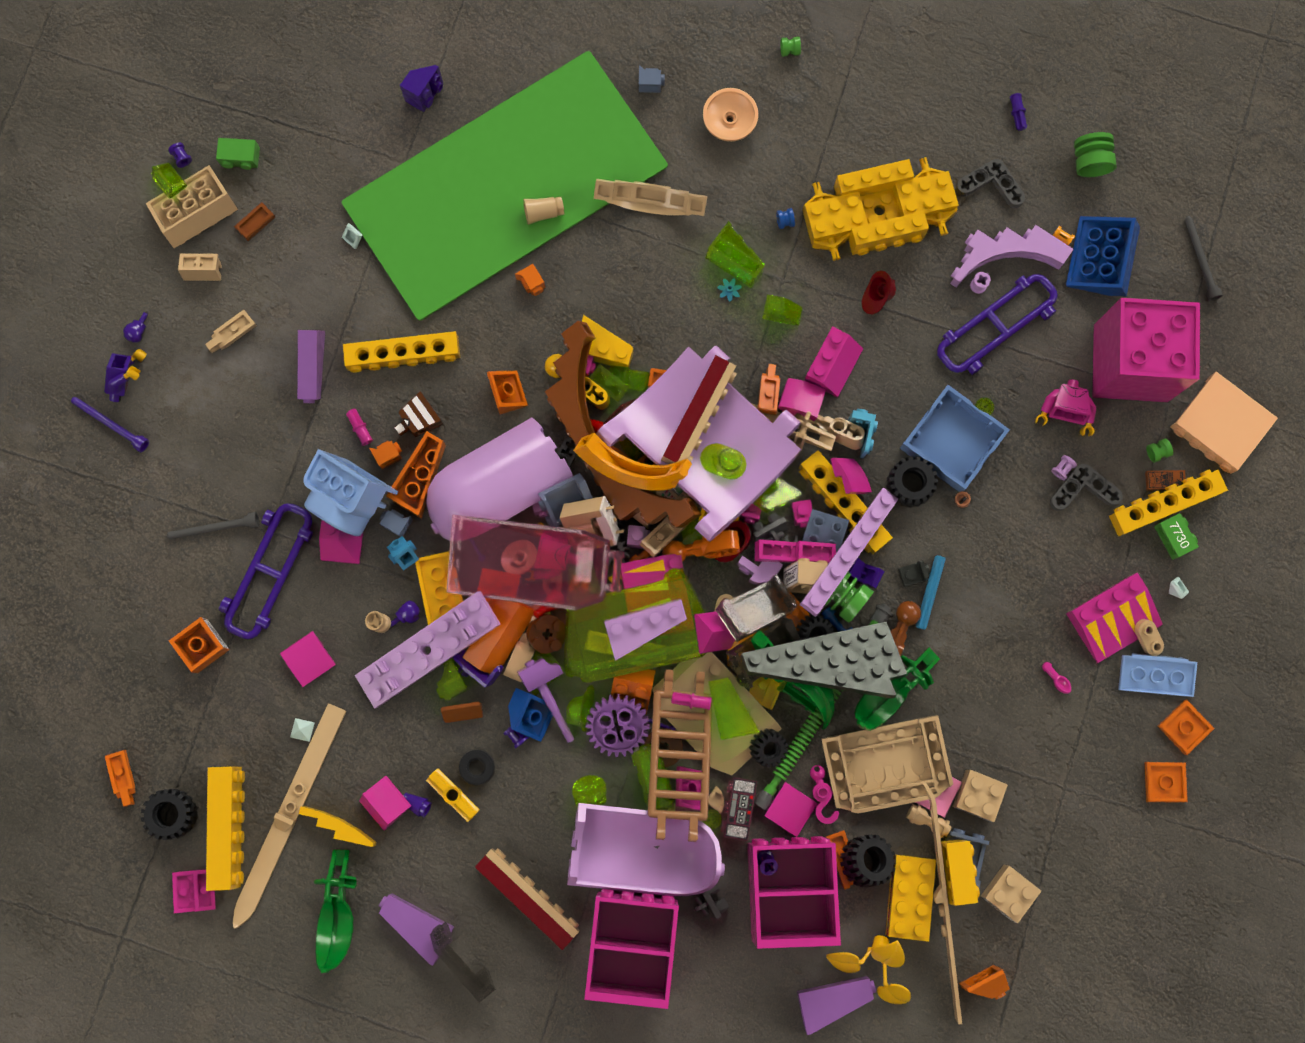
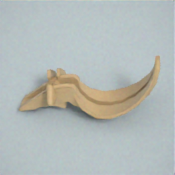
M777 411L776 415L762 414L773 423L781 413ZM811 412L806 413L804 421L798 419L801 422L797 428L799 432L794 431L788 438L793 439L801 451L804 443L832 451L836 436L807 422ZM809 431L820 435L819 441L807 436L806 432Z

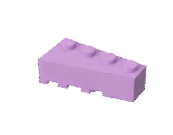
M673 600L604 620L615 661L685 621L687 618L682 600Z

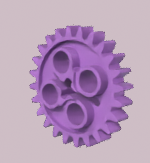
M610 694L608 701L602 697V704L595 702L596 709L590 708L592 715H587L589 722H586V727L590 729L587 730L586 734L592 735L589 738V742L596 741L594 748L601 747L600 753L607 750L608 756L615 752V756L618 757L619 752H622L625 757L626 751L633 754V747L639 750V742L645 743L644 737H648V731L646 730L649 729V724L646 722L649 721V717L644 716L646 709L640 710L641 703L634 705L635 698L628 701L627 695L620 699V694H617L616 699H613ZM612 710L616 711L618 725L621 726L620 733L623 741L619 740L618 729L615 725V718ZM626 711L630 715L628 717H622L620 713ZM609 716L611 719L605 722L601 720V717ZM626 730H633L634 734L626 735L624 732ZM608 734H613L615 738L609 740L605 736Z

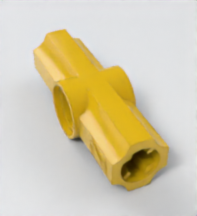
M439 768L427 778L426 781L443 797L445 802L450 804L467 822L480 811ZM452 789L458 793L455 801L450 800L448 797V793Z

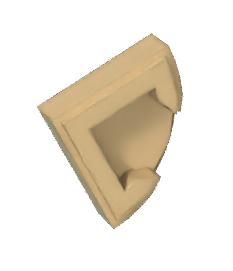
M715 786L709 795L708 805L721 814L724 808V797L721 790Z

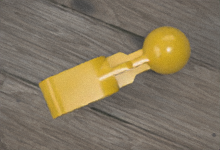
M553 354L545 361V370L553 378H560L555 372L556 367L553 364L562 356L560 354ZM585 377V385H590L589 390L585 391L586 401L597 409L607 408L610 404L607 392L590 378ZM596 393V395H597L598 397H600V398L603 397L604 400H600V399L597 400V398H596V396H595L594 394Z

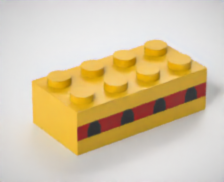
M895 854L893 859H896V864H893L895 871L891 873L892 877L890 878L885 935L888 937L929 942L936 860Z

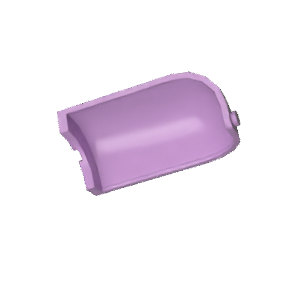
M530 418L449 464L435 475L428 488L426 498L429 517L433 522L430 526L435 534L439 533L444 539L449 541H462L476 537L540 501L538 493L573 476L565 459H560L555 452L557 446L550 436L545 437L542 426L535 419Z
M578 803L575 831H573L571 847H575V850H572L571 859H569L567 885L667 896H690L711 890L718 883L720 876L724 875L725 864L722 863L718 839L711 828L701 821H698V840L696 842H688L689 820L666 819L665 839L656 840L657 818L649 817L648 810Z

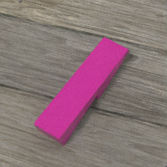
M761 539L755 542V561L796 562L800 558L810 559V562L825 560L829 564L836 554V544L786 542Z

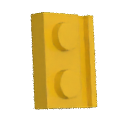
M755 676L749 692L762 707L772 710L780 693L777 690L780 683L771 678L765 680L764 677Z

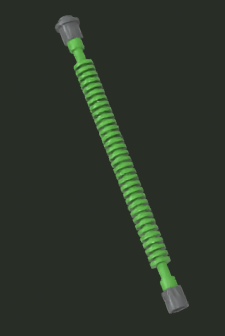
M885 604L881 606L876 605V611L872 615V621L869 625L887 622L889 618L893 617L892 609ZM832 689L834 699L838 700L836 695L840 696L841 693L839 691L843 692V690ZM817 707L814 713L811 712L813 716H808L810 720H805L807 724L803 723L802 726L804 728H800L802 733H797L800 737L795 736L794 739L797 742L793 740L791 743L794 746L789 745V748L792 750L788 749L789 754L784 753L786 759L781 758L783 763H778L781 767H775L778 772L775 770L772 772L775 776L771 783L767 784L753 803L763 810H768L774 800L773 796L777 792L776 788L781 780H787L784 775L789 777L790 774L787 771L792 772L790 767H795L792 763L797 764L798 762L795 758L799 760L801 757L798 754L803 755V752L800 750L805 751L806 748L803 746L808 747L809 744L806 741L810 743L811 739L809 737H814L811 733H817L814 728L818 730L820 728L818 725H822L821 721H823V718Z

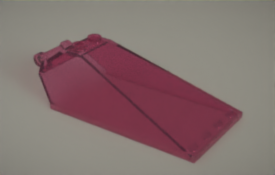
M453 514L446 593L472 596L476 592L481 591L485 598L578 610L602 602L606 597V591L621 592V564L625 552L610 550V541L585 530ZM609 557L614 558L612 584H607Z

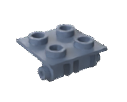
M812 509L802 541L836 544L837 552L842 545L849 520Z

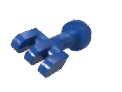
M829 606L821 612L822 617L828 619L837 632L846 630L834 615L836 610L832 611Z

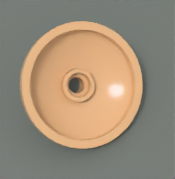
M736 88L721 89L713 93L704 105V124L707 130L720 140L739 141L750 135L755 129L758 121V108L754 99L748 93ZM731 118L733 119V121L728 122L727 119Z

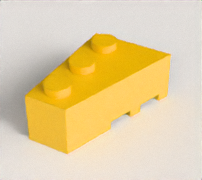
M583 315L582 322L588 324L596 337L592 341L589 355L593 356L594 362L629 371L633 356V346Z
M967 840L941 841L948 904L957 906L978 903L980 891L975 882L977 869L973 865V845Z

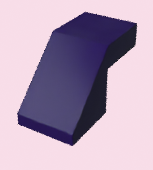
M859 558L856 559L849 569L851 573L849 578L854 579L856 577L858 578L857 582L875 589L884 574L882 569L865 564Z

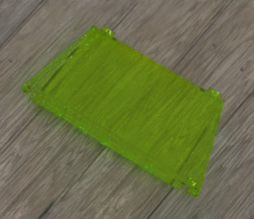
M683 568L670 569L665 573L663 581L590 597L589 593L583 590H575L572 593H568L563 661L566 676L571 678L577 676L581 678V681L590 683L703 657L706 653H699L694 614L706 613ZM673 600H682L687 618L685 621L615 661L604 620Z

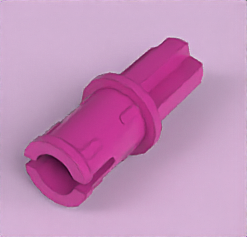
M356 409L349 410L346 415L353 426V432H356L362 446L370 444L373 439L366 429V423H363Z
M673 692L671 703L689 706L690 709L696 707L710 710L712 698L697 696L694 693L690 695Z

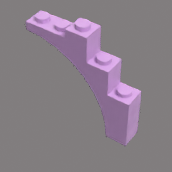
M1037 225L1032 230L1028 228L1023 237L1006 227L1003 233L999 231L994 240L977 230L974 235L970 234L965 241L967 246L964 251L967 253L961 260L964 264L961 268L956 267L951 275L953 280L950 284L957 288L963 279L976 268L1002 258L1020 257L1034 259L1047 263L1059 270L1073 251V248Z

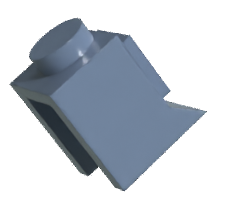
M639 65V92L661 93V86H664L665 74H661V70L655 68H646L644 70Z
M393 509L391 511L385 510L380 516L381 522L379 524L401 537L404 536L413 519L411 516L405 517Z

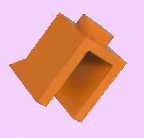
M534 264L515 273L516 280L521 281L527 293L537 296L543 292L545 283Z
M386 441L377 446V449L369 448L381 469L402 459L399 454L402 450L397 442Z

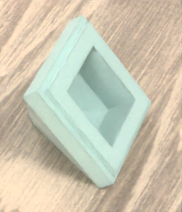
M348 223L342 238L354 249H357L362 234Z
M1179 577L1170 582L1169 594L1182 599L1189 593Z
M295 718L290 737L310 742L315 723Z

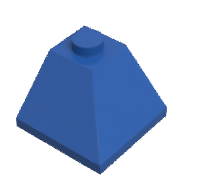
M516 688L508 705L511 729L541 742L553 715L543 699Z

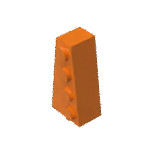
M426 431L392 485V488L398 491L397 495L390 492L386 494L390 501L422 519L426 508L428 488L437 474L446 447L444 441Z

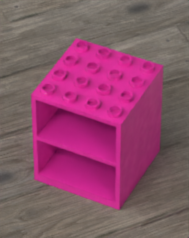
M1120 298L1094 324L1093 398L1169 402L1200 379V303Z
M813 836L811 840L803 837H791V841L785 838H771L772 842L758 838L752 839V843H747L751 938L757 949L841 946L836 844L823 836ZM762 850L771 851L774 859L777 861L778 869L773 875H764L760 871L757 854Z
M610 889L598 891L595 901L584 1000L668 1009L679 910L678 901L674 899V896L662 895V898L648 893L634 895V892L622 891V893H615L614 890Z

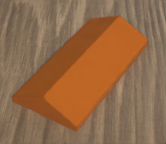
M502 592L492 608L501 625L471 644L463 655V659L477 669L489 674L497 666H503L530 623L535 609Z

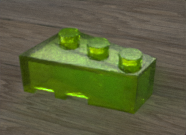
M729 221L708 247L705 257L751 289L762 275L765 267L762 260L751 247L749 248L745 244L743 237L736 233Z
M730 677L708 681L720 739L725 740L759 733L758 725L755 723Z
M651 743L636 747L633 752L634 754L631 755L633 764L637 766L639 772L637 776L643 788V796L647 807ZM658 757V769L666 770L663 758ZM657 777V789L672 790L669 778ZM656 798V810L672 808L674 799Z

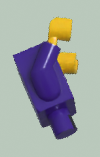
M137 349L132 356L111 354L106 367L104 390L106 394H110V401L120 402L121 396H124L126 393L129 377L133 380L139 378L141 371L131 365L135 363V359L139 362L143 361L147 355L143 350Z

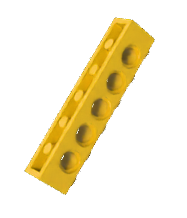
M456 331L343 344L345 367L353 373L361 372L362 369L380 370L381 367L387 366L388 368H398L400 365L405 364L407 366H416L422 362L435 364L440 360L453 362L460 358L459 339ZM439 345L444 346L443 351H441V352H436V351H435V349H436L437 346H439ZM419 348H425L423 354L416 353ZM400 350L407 351L404 356H398ZM388 352L385 358H379L380 353ZM363 354H369L367 360H360Z
M817 450L800 464L799 472L805 480H810L813 484L812 488L817 494L821 493L825 498V504L838 513L837 517L849 520L848 526L851 533L857 524L852 520V515L858 514L862 517L868 508L856 494L845 493L842 477H835L832 465ZM817 470L822 471L824 478H817L814 472ZM827 486H835L836 493L828 492ZM839 500H846L849 504V507H841L839 504ZM881 524L864 550L867 553L871 552L873 555L893 537Z
M1210 469L1200 473V477L1194 479L1192 476L1183 480V484L1178 487L1175 483L1166 487V492L1160 494L1159 491L1148 495L1149 499L1143 501L1142 498L1130 502L1132 505L1125 508L1122 505L1113 509L1114 513L1109 518L1118 537L1228 491L1219 470L1211 472ZM1199 483L1204 485L1205 491L1200 490ZM1182 490L1187 493V499L1182 496ZM1165 497L1170 500V506L1164 502ZM1147 505L1153 507V513L1147 510ZM1130 512L1135 513L1136 520L1131 519Z

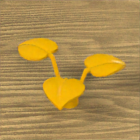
M875 936L872 947H868L866 954L861 960H859L857 955L847 952L826 954L828 961L835 968L845 973L860 971V965L871 954L876 961L883 964L884 986L877 988L879 997L892 1004H905L911 999V993L906 987L899 984L889 985L887 983V965L895 968L901 967L905 961L904 951L898 940L889 944L890 941L887 937Z

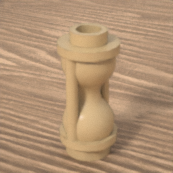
M912 804L906 818L912 824H925L929 826L933 832L932 820L928 812L921 808L920 805ZM938 818L941 839L943 836H948L951 826L949 825V820Z

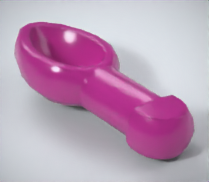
M1043 663L1042 669L1053 679L1056 689L1065 694L1070 693L1071 684L1069 680L1059 675L1051 663Z

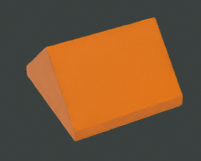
M517 371L487 372L500 414L528 406Z

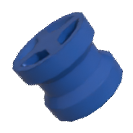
M792 208L784 212L781 210L776 212L779 229H784L785 226H795Z

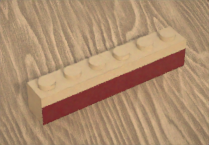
M715 355L661 461L667 464L684 459L692 461L693 457L690 454L693 449L697 451L702 442L699 439L701 433L706 434L711 424L708 422L710 416L715 417L720 407L716 405L719 399L723 400L726 396L728 389L725 387L728 382L732 384L737 374L734 372L736 365Z
M492 848L475 868L563 950L579 933L580 930L577 928L579 924L572 917L566 918L563 915L565 911L557 903L553 905L548 900L550 897L542 889L538 891L534 887L535 882L528 876L524 878L519 873L521 869L515 863L509 864L504 859L506 855L497 848L495 850Z

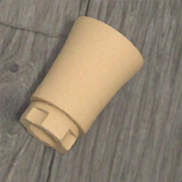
M561 197L523 199L528 225L564 215Z

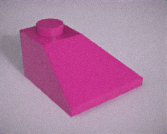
M321 520L319 535L321 561L360 564L363 533L360 536H353Z

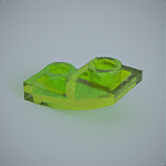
M611 365L607 384L645 392L648 387L650 373Z

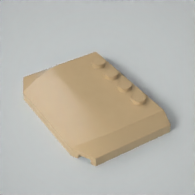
M698 646L673 669L672 691L695 693V675L697 672H705L704 693L713 696L711 768L732 776L752 757L749 746L753 745L750 741L755 740L753 737L755 734L757 736L760 735L758 731L762 730L764 732V729L767 728L779 732L782 729L775 719L712 652L700 654ZM664 678L652 688L653 693L656 690H664ZM661 699V710L704 713L703 708L692 707L690 709L689 706L672 704L671 699ZM666 718L677 731L703 732L704 721ZM685 739L696 752H703V740Z
M938 715L879 726L871 731L864 729L821 739L836 808L858 814L929 800L923 784L920 783L922 781L927 783L935 798L953 785Z

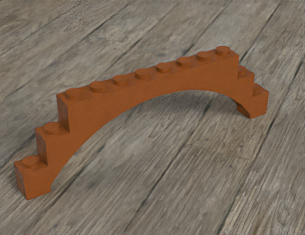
M579 320L561 333L564 338L563 343L569 351L553 362L556 367L555 372L562 379L545 391L549 404L555 408L557 418L565 425L566 433L575 442V447L582 437L595 433L586 403L585 376L590 347L596 337L588 324ZM584 461L585 466L592 471L595 483L603 490V496H606L611 506L614 505L613 513L620 520H629L641 512L640 516L644 522L656 524L669 515L668 520L673 526L684 528L702 515L692 498L675 500L657 495L648 490L621 484L596 471Z

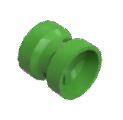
M787 37L781 38L782 57L788 56L789 53L794 56L801 54L800 37H793L790 40Z
M1166 438L1160 440L1157 444L1152 443L1146 446L1148 457L1153 463L1160 461L1163 457L1168 458L1173 455L1172 445Z

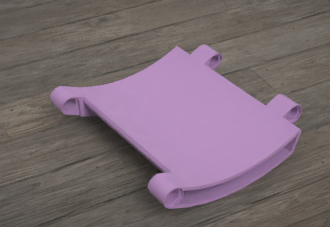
M714 346L702 359L690 347H687L680 357L650 388L621 413L604 424L596 435L610 448L618 441L622 442L628 438L656 465H668L661 461L715 355L727 361L730 357L719 347ZM729 383L725 387L728 389L726 396L723 400L719 399L716 404L720 407L715 417L710 416L708 420L711 424L706 434L702 432L699 437L702 440L697 451L693 449L690 454L693 459L688 475L684 479L679 480L677 484L708 513L698 522L695 529L709 542L754 503L791 465L801 451L788 438L801 424L796 417L786 409L772 423Z

